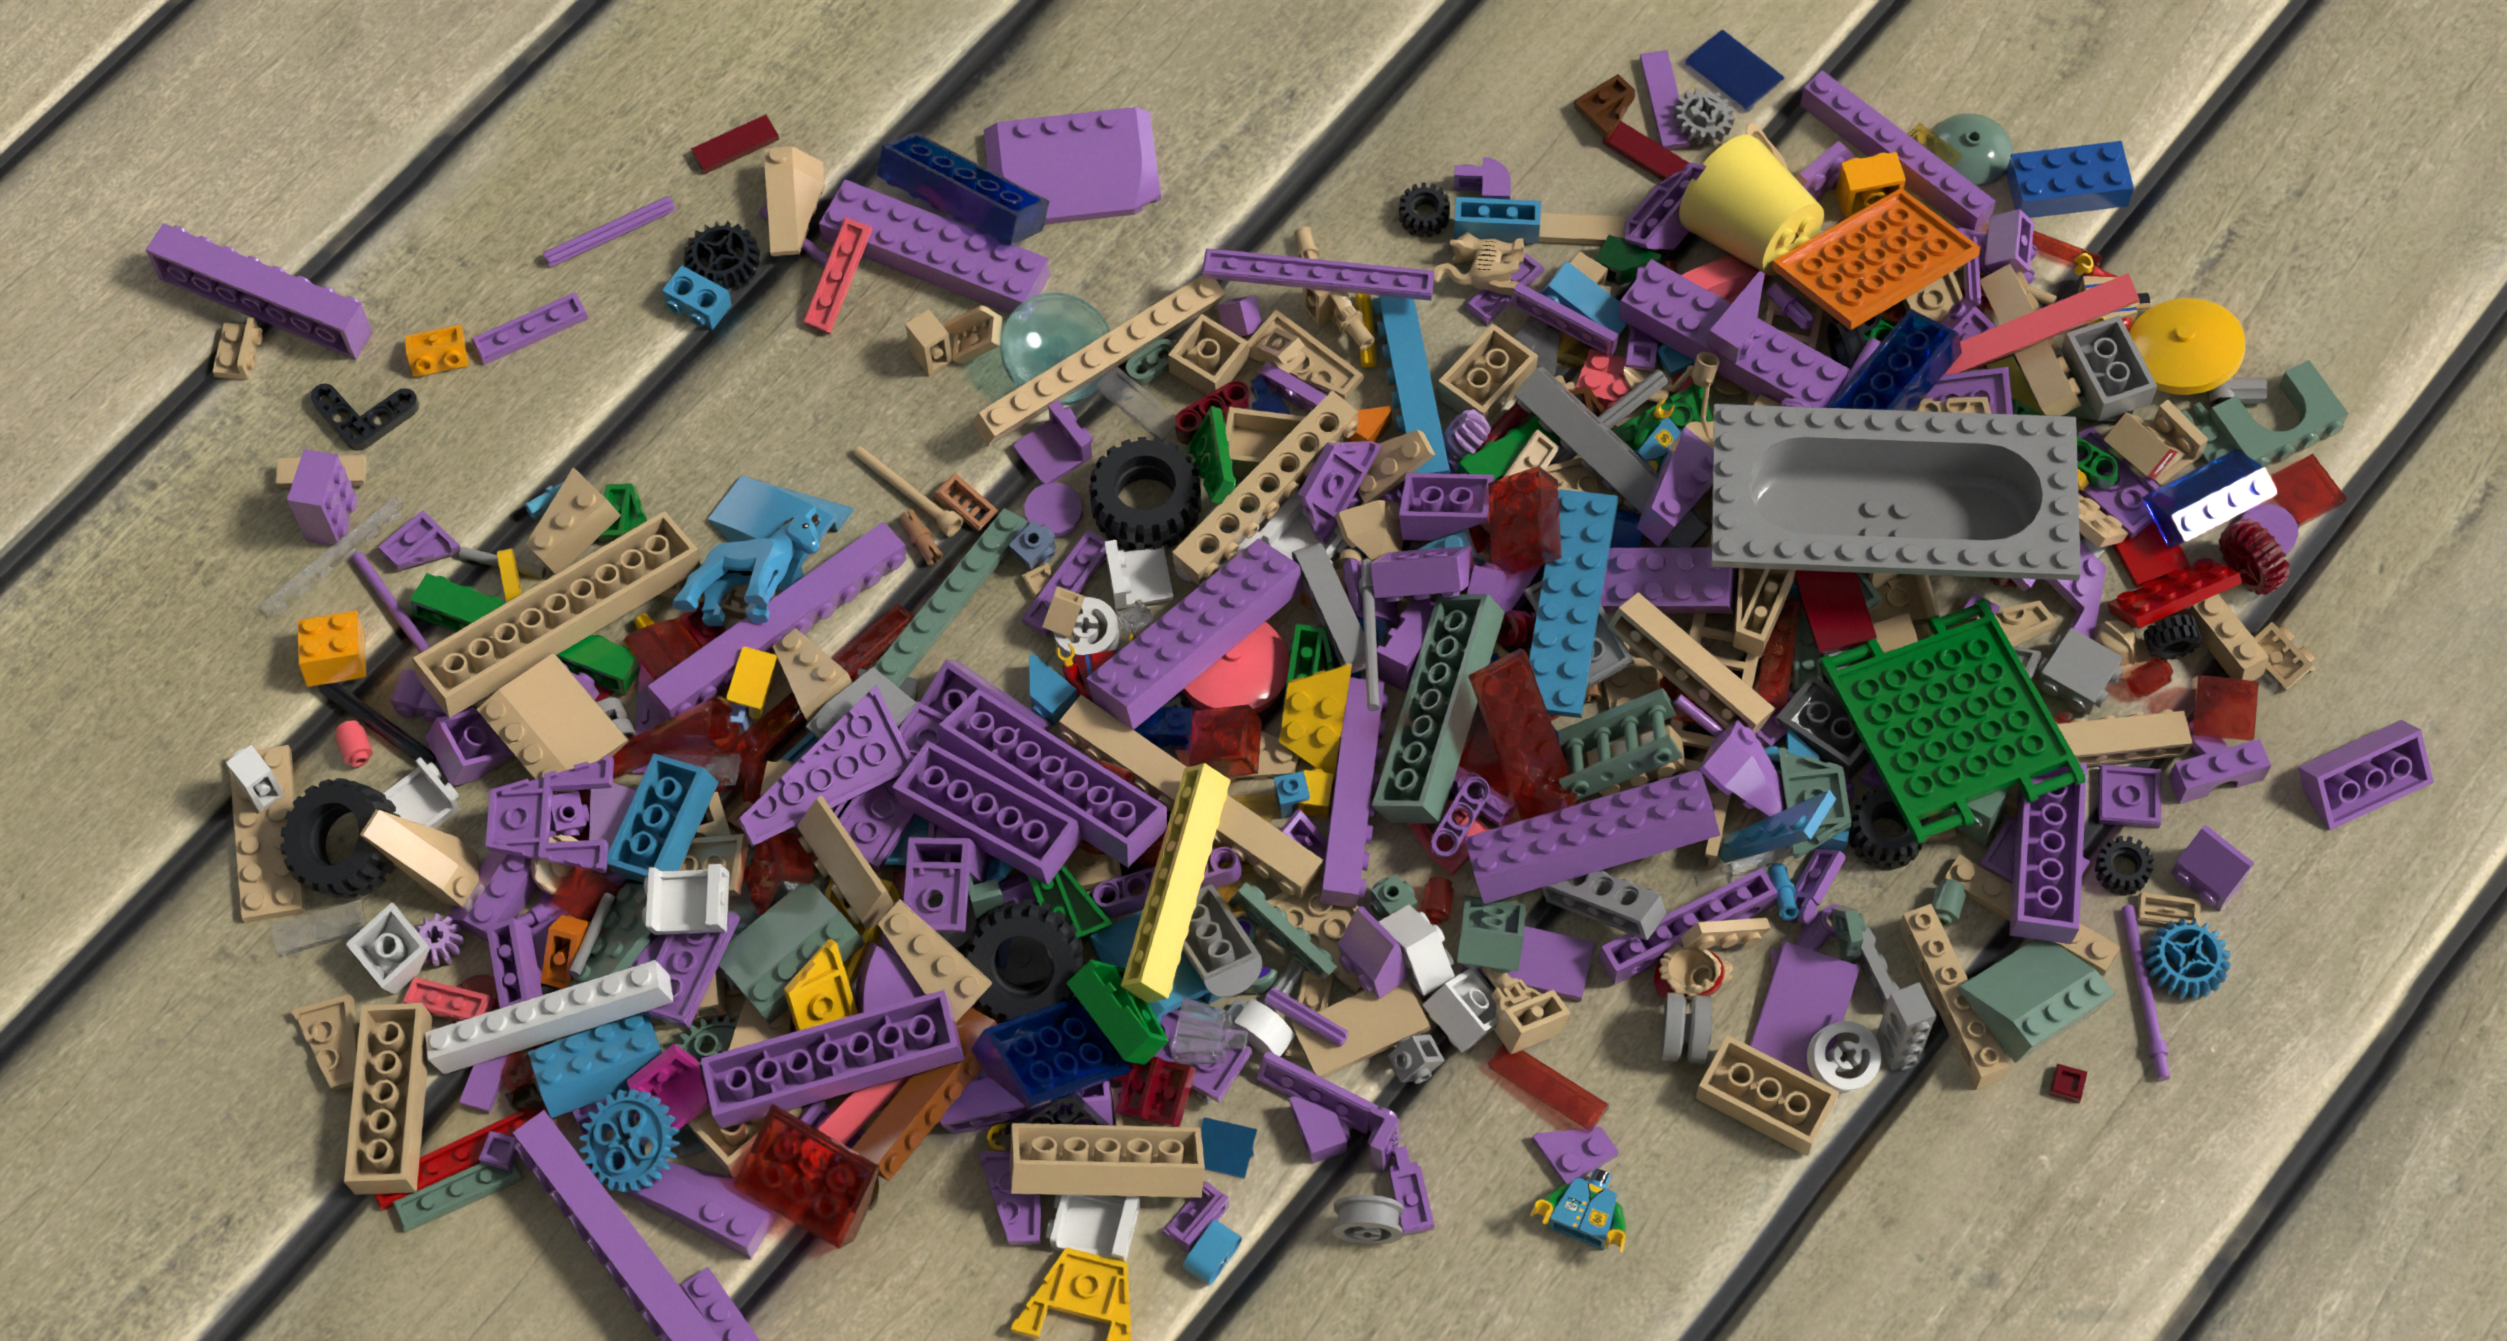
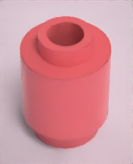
M354 720L340 724L335 730V740L344 763L353 767L365 765L373 755V751L364 727Z

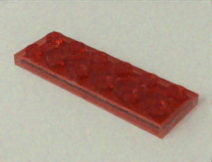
M1520 648L1468 675L1521 821L1581 804L1579 800L1573 802L1559 783L1560 778L1568 776L1570 773L1526 651Z

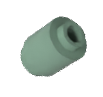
M1943 879L1941 884L1937 885L1931 903L1941 925L1944 927L1958 923L1966 897L1964 892L1965 886L1953 879Z

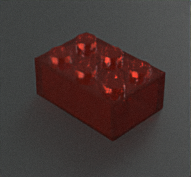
M1540 466L1488 483L1492 562L1512 575L1561 559L1557 479Z

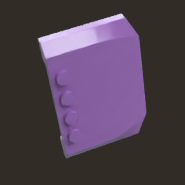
M1130 107L996 122L984 129L992 209L995 219L999 220V217L1014 221V225L1028 227L1128 216L1141 212L1143 206L1154 200L1156 202L1161 200L1149 111Z

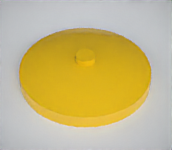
M2180 298L2157 304L2145 311L2135 321L2129 332L2158 386L2157 390L2171 394H2198L2222 385L2237 372L2245 355V335L2237 318L2224 307L2203 299Z

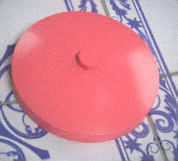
M1264 622L1181 690V692L1196 707L1214 715L1235 718L1257 714L1270 707L1285 689L1290 665L1287 647L1275 629Z

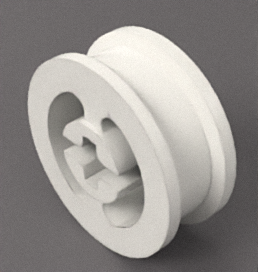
M1084 597L1081 610L1073 628L1075 643L1071 642L1066 636L1053 632L1056 648L1059 647L1062 657H1067L1070 654L1068 643L1074 647L1073 662H1075V656L1117 650L1120 640L1118 621L1113 609L1102 600L1091 597ZM1098 621L1107 628L1106 634L1100 641Z
M1841 1021L1822 1028L1813 1036L1807 1049V1065L1813 1078L1839 1092H1849L1867 1085L1876 1076L1881 1063V1051L1875 1036L1865 1026L1851 1021ZM1843 1035L1852 1040V1042L1845 1041L1834 1045V1048L1827 1051L1825 1058V1049L1832 1037ZM1842 1052H1846L1848 1055L1845 1058V1062L1840 1060V1057L1843 1055ZM1862 1059L1861 1069L1852 1079H1845L1836 1075V1072L1853 1069V1066L1858 1065Z

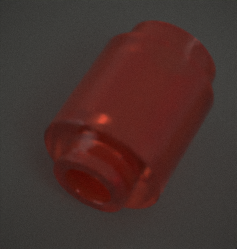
M2154 657L2131 671V676L2127 677L2126 682L2131 692L2137 698L2142 696L2148 697L2172 682L2171 675L2173 674V669L2165 659L2161 660L2158 657Z
M1431 877L1428 883L1424 885L1420 912L1422 911L1431 924H1442L1443 921L1450 919L1454 889L1452 888V881L1444 877Z

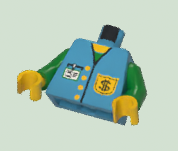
M1666 398L1659 399L1656 409L1652 410L1640 422L1634 439V446L1636 448L1634 452L1658 474L1661 472L1660 469L1667 458L1670 446L1681 433L1669 419L1673 413L1674 405L1667 411L1661 408Z
M1594 1169L1589 1182L1581 1178H1575L1571 1184L1564 1183L1549 1193L1543 1200L1536 1201L1530 1216L1533 1217L1534 1214L1542 1215L1544 1217L1543 1224H1547L1550 1218L1549 1229L1604 1251L1612 1244L1619 1246V1252L1624 1250L1627 1227L1623 1207L1616 1202L1617 1194L1607 1189L1611 1179V1175L1608 1172Z

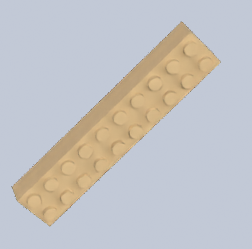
M664 511L413 657L416 676L447 716L451 718L500 689L552 653L556 655L686 579L689 574L700 568L699 551L673 519Z

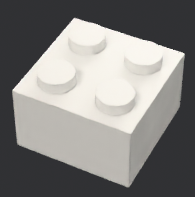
M1408 904L1379 921L1399 942L1409 977L1408 981L1423 996L1455 978L1451 968L1454 961L1442 944L1445 941V937L1436 924L1433 926L1430 924L1422 911L1418 913Z

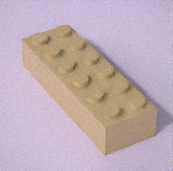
M423 1003L361 1005L344 1176L345 1184L355 1195L412 1193L417 1191L428 1070L425 1032L431 1031L432 1016Z
M1012 1123L1010 1140L1011 1194L1202 1198L1205 1165L1201 1128Z

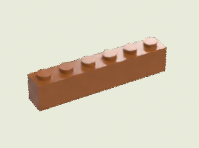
M970 1007L956 1022L964 1060L912 1075L851 1149L852 1153L865 1168L888 1182L901 1169L909 1156L922 1143L923 1139L941 1120L950 1106L960 1097L964 1089L1007 1038L995 1020Z

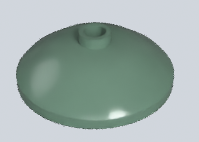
M1964 113L1951 116L1942 121L1934 129L1930 137L1934 141L1935 155L1977 187L1986 186L1999 180L2006 173L2010 155L2013 154L2012 141L2006 130L1996 121L1979 114Z

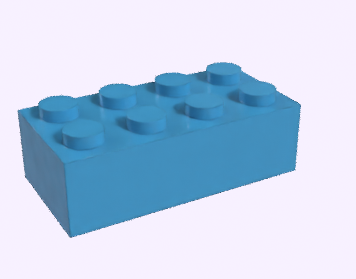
M653 754L608 852L607 866L619 876L644 883L645 877H648L650 867H656L659 871H679L719 782L705 768Z
M638 1013L529 1051L528 1054L550 1117L554 1118L603 1100L608 1094L616 1095L618 1090H628L627 1079L659 1056L662 1050L650 1017Z

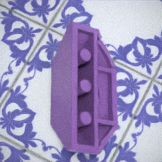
M1689 163L1684 167L1685 170L1674 173L1657 184L1625 221L1626 242L1649 249H1675L1690 232L1681 224L1679 218L1683 195L1691 179L1693 178L1697 181L1706 166Z

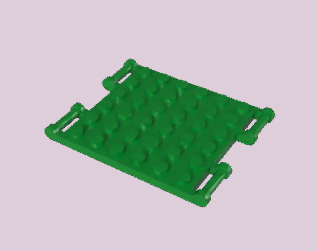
M1984 598L1975 601L1972 606L1939 617L1936 615L1928 618L1929 628L1934 635L1884 653L1878 641L1873 638L1865 641V645L1832 657L1826 655L1819 658V665L1823 674L1827 676L1910 829L1913 841L1917 845L1926 842V838L1954 827L1960 825L1966 827L1974 824L1973 814L1967 804L1973 800L2019 784L2025 800L2031 803L2038 800V796L2073 783L2079 785L2086 781L2081 765ZM1977 616L1980 617V619L1955 627L1953 629H1946L1949 626L1966 621L1968 619ZM1867 656L1871 657L1868 660L1859 662L1840 670L1836 669L1837 667L1851 663ZM2065 766L2069 771L2035 785L2031 780ZM1954 807L1957 811V814L1924 826L1919 821Z

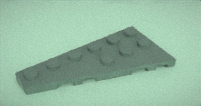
M626 883L618 892L617 900L606 917L580 977L573 976L567 988L628 969L649 944V934L651 931L646 928L642 920L643 908L647 907V895L644 891V884ZM576 1033L543 1044L548 1045L559 1040L568 1038L572 1035H575Z

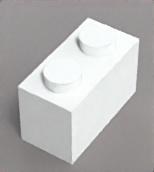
M252 745L246 749L238 750L226 762L239 787L259 812L285 795L272 770Z

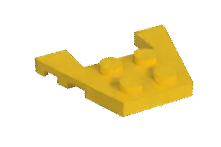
M1066 1247L1044 1278V1282L1038 1291L1030 1298L1025 1305L1024 1311L1011 1326V1333L1039 1340L1047 1311L1052 1309L1111 1324L1107 1341H1132L1128 1263Z

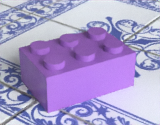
M308 449L303 450L287 502L306 541L340 547L342 538L348 534L349 517L351 511L354 512L357 507L358 497L354 493L352 483L349 481L345 467H343L337 454Z
M1472 546L1386 552L1370 563L1374 597H1384L1385 602L1402 600V596L1413 595L1414 600L1427 599L1431 597V594L1442 593V597L1459 596L1461 591L1467 590L1474 568Z

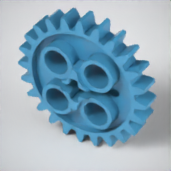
M630 1089L629 1093L618 1090L617 1098L608 1094L606 1095L607 1105L597 1102L596 1105L599 1112H588L589 1117L593 1120L592 1123L582 1124L588 1130V1135H582L579 1138L587 1142V1146L581 1148L580 1152L589 1155L584 1160V1163L587 1166H593L591 1172L595 1177L599 1176L598 1181L602 1185L608 1184V1189L617 1191L619 1188L621 1192L625 1193L629 1192L630 1187L633 1191L640 1192L642 1184L646 1187H652L651 1177L662 1180L663 1177L659 1170L661 1168L670 1170L671 1167L666 1162L667 1158L677 1157V1155L670 1151L671 1147L679 1145V1142L672 1140V1135L677 1134L679 1129L670 1127V1124L676 1118L666 1115L670 1109L669 1106L660 1105L661 1099L655 1096L651 1097V1093L642 1091L639 1094L638 1090ZM637 1113H640V1121L638 1125L634 1126V1117ZM612 1127L614 1131L613 1137L608 1141L607 1132ZM651 1140L652 1149L646 1155L645 1146ZM624 1155L625 1164L619 1169V1159Z

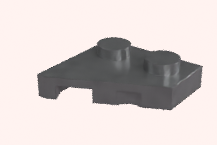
M1530 315L1514 339L1538 355L1537 368L1544 367L1555 377L1560 330Z

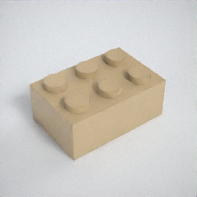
M1492 324L1438 381L1437 398L1460 415L1465 410L1474 409L1481 413L1489 423L1515 396L1514 393L1535 371L1538 355L1495 324Z

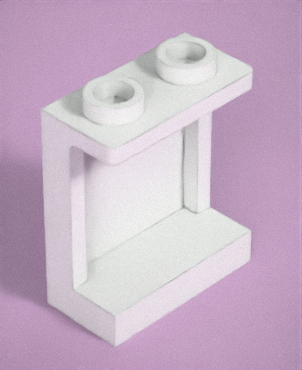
M1298 492L1286 501L1260 531L1263 534V541L1291 560H1293V551L1321 542L1316 539ZM1337 527L1327 544L1321 542L1333 567L1341 551L1350 548Z
M420 757L416 760L418 767L383 794L386 795V799L393 802L396 807L394 813L400 815L401 818L436 829L461 810L456 800L460 796L450 783L444 785L439 778L442 775L432 762L426 764Z
M708 864V870L659 871L656 867H650L648 877H645L644 891L647 895V907H644L642 911L644 925L655 935L727 932L730 872L721 864Z
M1056 1195L1054 1208L1058 1209L1055 1220L1050 1219L1046 1232V1238H1050L1052 1250L1063 1252L1068 1247L1123 1262L1127 1261L1140 1210V1199L1138 1196H1126L1125 1200L1104 1195Z

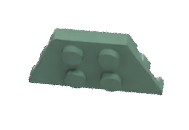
M1778 748L1786 809L1828 790L1836 797L1835 802L1812 839L1792 845L1793 857L1798 859L1851 827L1843 766L1830 762L1823 763L1817 758L1808 755L1804 758L1788 753L1786 748Z

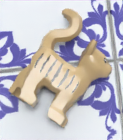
M1465 232L1456 240H1450V245L1455 251L1452 264H1460L1472 260L1474 262L1470 272L1466 274H1461L1457 267L1448 263L1436 266L1433 270L1435 271L1434 283H1438L1442 275L1448 274L1457 284L1474 286L1477 289L1513 296V290L1518 282L1511 281V275L1520 270V264L1523 263L1525 255L1522 238L1516 239L1513 243H1505L1496 239H1478L1472 236L1471 233Z

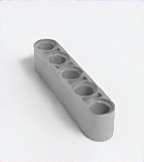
M1321 542L1293 551L1292 559L1300 566L1304 588L1322 627L1326 628L1328 640L1340 666L1342 667L1343 664L1347 663L1352 664L1351 674L1366 669L1364 632Z

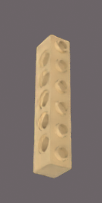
M1932 904L1904 913L1899 930L1975 1089L1977 1090L2004 1080L2010 1065L1998 1040L1957 989L1969 980Z

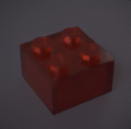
M1249 704L1193 711L1189 755L1190 767L1205 763L1227 778L1258 774L1262 720Z

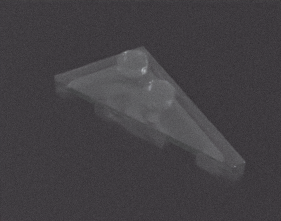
M1792 845L1750 856L1693 875L1696 885L1699 887L1727 878L1728 883L1744 877L1745 871L1749 870V873H1752L1760 868L1767 871L1766 864L1793 855Z

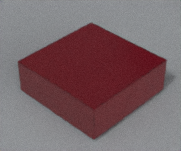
M2057 1063L2049 1095L2080 1104L2088 1072Z

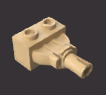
M1303 288V307L1318 326L1331 320L1339 327L1341 333H1349L1361 350L1368 349L1374 343V337L1362 323L1363 314L1359 310L1356 311L1352 306L1348 292Z
M1482 966L1481 970L1496 988L1491 995L1497 1005L1496 1016L1498 1023L1494 1031L1510 1054L1561 1034L1571 1013L1555 990L1541 994L1537 990L1527 987L1522 979L1511 978L1507 973L1498 972L1492 967Z

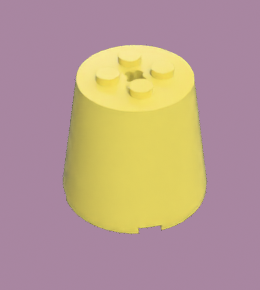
M1750 134L1732 138L1716 149L1704 161L1703 165L1706 168L1697 181L1692 178L1680 204V222L1687 230L1771 276L1778 275L1772 269L1773 260L1817 236L1824 219V211L1821 205L1758 138H1754Z

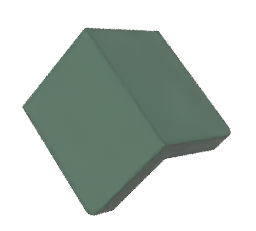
M971 875L969 876L968 894L976 919L987 916L989 911L996 906L1004 907L997 879L973 885Z

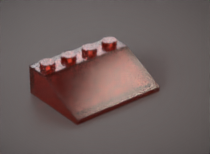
M772 1104L734 1187L840 1249L853 1242L867 1214L880 1166L777 1105Z

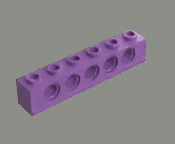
M1760 868L1666 914L1648 940L1628 933L1601 946L1599 961L1613 985H1616L1659 964L1660 959L1664 958L1663 954L1675 945L1683 947L1680 937L1696 923L1750 919L1774 907L1778 892L1764 869Z

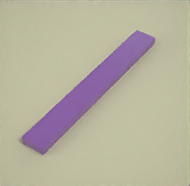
M1206 248L1202 278L1431 301L1435 271Z
M543 891L538 904L546 905L563 896L549 895ZM572 906L549 916L550 920L539 925L534 923L529 926L532 932L540 983L548 929L561 915L568 916ZM514 1053L474 1065L460 1098V1105L490 1114Z

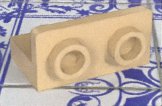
M248 317L246 324L224 323L213 368L215 378L249 380L251 370H254L256 367V347L262 341V329L258 327L255 318Z
M2271 622L2254 639L2269 656L2266 666L2267 670L2286 690H2289L2309 671L2313 672L2316 670V667L2311 663L2315 657L2304 646L2298 649L2291 642L2295 636L2283 624L2278 628Z

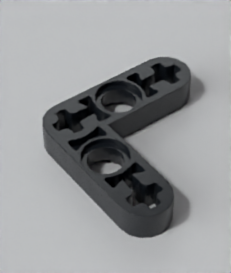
M319 384L311 392V400L316 410L343 441L356 451L370 447L415 415L419 409V401L415 392L407 388L395 391L361 416L355 412L330 384ZM323 395L329 397L333 405L329 407L327 402L320 399V397ZM402 400H405L406 402H410V404L408 406H405L400 402ZM391 407H393L394 411H397L396 415L393 414ZM337 413H349V417L346 421H334V417ZM380 414L389 416V420L383 425L374 423L375 418ZM354 426V429L358 434L363 435V438H354L350 429Z
M1066 1088L1059 1089L1004 1128L1002 1132L1003 1147L1010 1153L1012 1123L1033 1124L1032 1121L1038 1117L1047 1118L1049 1120L1048 1124L1077 1125L1082 1119H1090L1093 1121V1125H1111L1076 1092Z

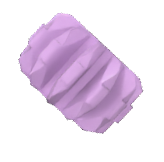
M1474 409L1465 410L1461 415L1458 414L1453 421H1450V425L1445 428V433L1442 435L1446 449L1458 459L1463 458L1467 454L1475 453L1488 438L1487 435L1491 430L1489 423L1481 413Z
M437 913L433 921L423 917L424 925H414V928L430 946L424 964L427 965L432 961L434 966L439 967L441 960L451 964L450 955L460 956L458 946L464 944V939L460 935L462 932L460 926L453 924L454 922L449 916L442 920L441 916Z

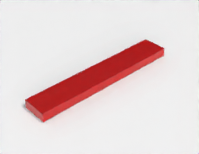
M543 1100L541 1101L543 1108L541 1110L516 1112L420 1157L417 1191L479 1164V1157L490 1131L515 1137L513 1134L515 1130L543 1110L550 1117ZM412 1193L374 1195L380 1209L384 1211L393 1207L394 1201Z

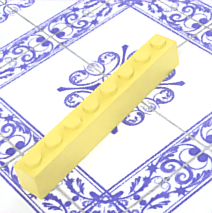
M1205 763L1184 768L1121 983V987L1147 1003L1168 999L1172 991L1173 979L1181 960L1182 948L1189 932L1188 927L1197 904L1196 899L1204 879L1208 857L1212 852V843L1220 824L1222 808L1228 795L1227 791L1231 780Z

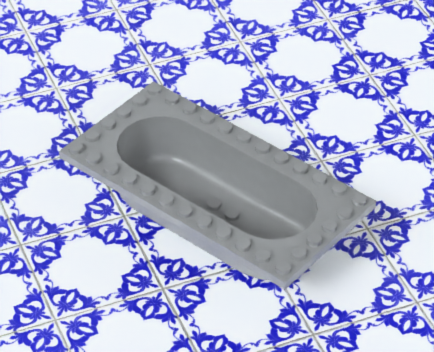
M1714 404L1711 567L2079 581L2081 565L2076 417Z

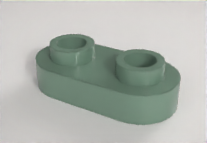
M1159 339L1132 356L1126 364L1128 379L1135 384L1143 385L1169 370L1168 358L1161 359L1159 357L1162 355L1168 356L1176 344L1168 339ZM1139 370L1145 371L1143 374H1137L1136 372Z

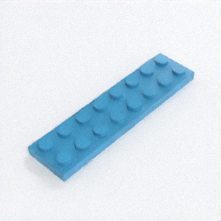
M1558 490L1521 704L1522 711L1582 718L1618 504V496Z

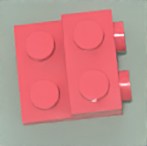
M1590 349L1576 388L1589 386L1597 397L1598 402L1607 410L1631 391L1623 375L1626 358L1616 355L1608 356L1600 351Z

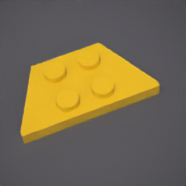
M1350 663L1343 664L1342 667L1329 671L1323 670L1314 673L1309 677H1300L1288 681L1279 738L1281 744L1317 769H1323L1328 773H1332L1334 776L1352 664Z
M831 938L826 941L784 988L796 1031L858 1014L838 945Z

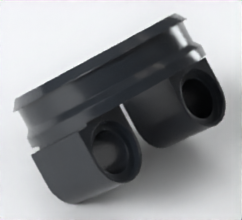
M1881 314L1871 318L1868 326L1861 324L1852 330L1832 317L1827 325V340L1831 359L1851 369L1867 343L1863 332L1876 328L1881 321ZM1870 359L1852 392H1855L1858 388H1867V391L1890 385L1891 381L1896 378L1894 365L1887 360L1871 363ZM1877 366L1885 371L1886 376L1883 382L1875 378L1874 371Z

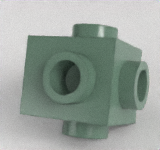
M1397 874L1389 879L1387 877L1382 878L1371 890L1370 908L1379 919L1388 917L1408 904L1417 911L1418 902L1414 898L1415 893L1411 885L1407 881L1402 882Z

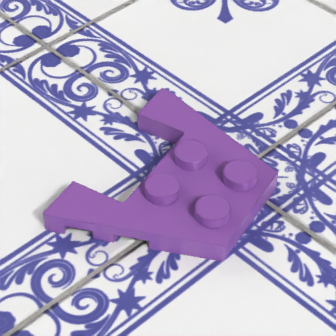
M2080 541L2081 576L2079 581L2045 580L2077 611L2065 633L2067 634L2070 628H2073L2093 640L2106 566ZM2011 578L2023 591L2030 589L2036 580Z

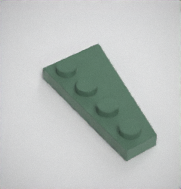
M1246 882L1228 901L1227 905L1233 910H1236L1238 906L1242 908L1248 915L1247 917L1256 926L1259 925L1269 930L1268 933L1273 942L1283 948L1289 946L1293 949L1291 951L1292 957L1324 981L1337 967L1333 963V957L1323 948L1318 949L1311 943V937L1306 931L1300 927L1295 928L1287 920L1288 916L1281 908L1271 906L1265 900V894L1255 885L1250 886Z

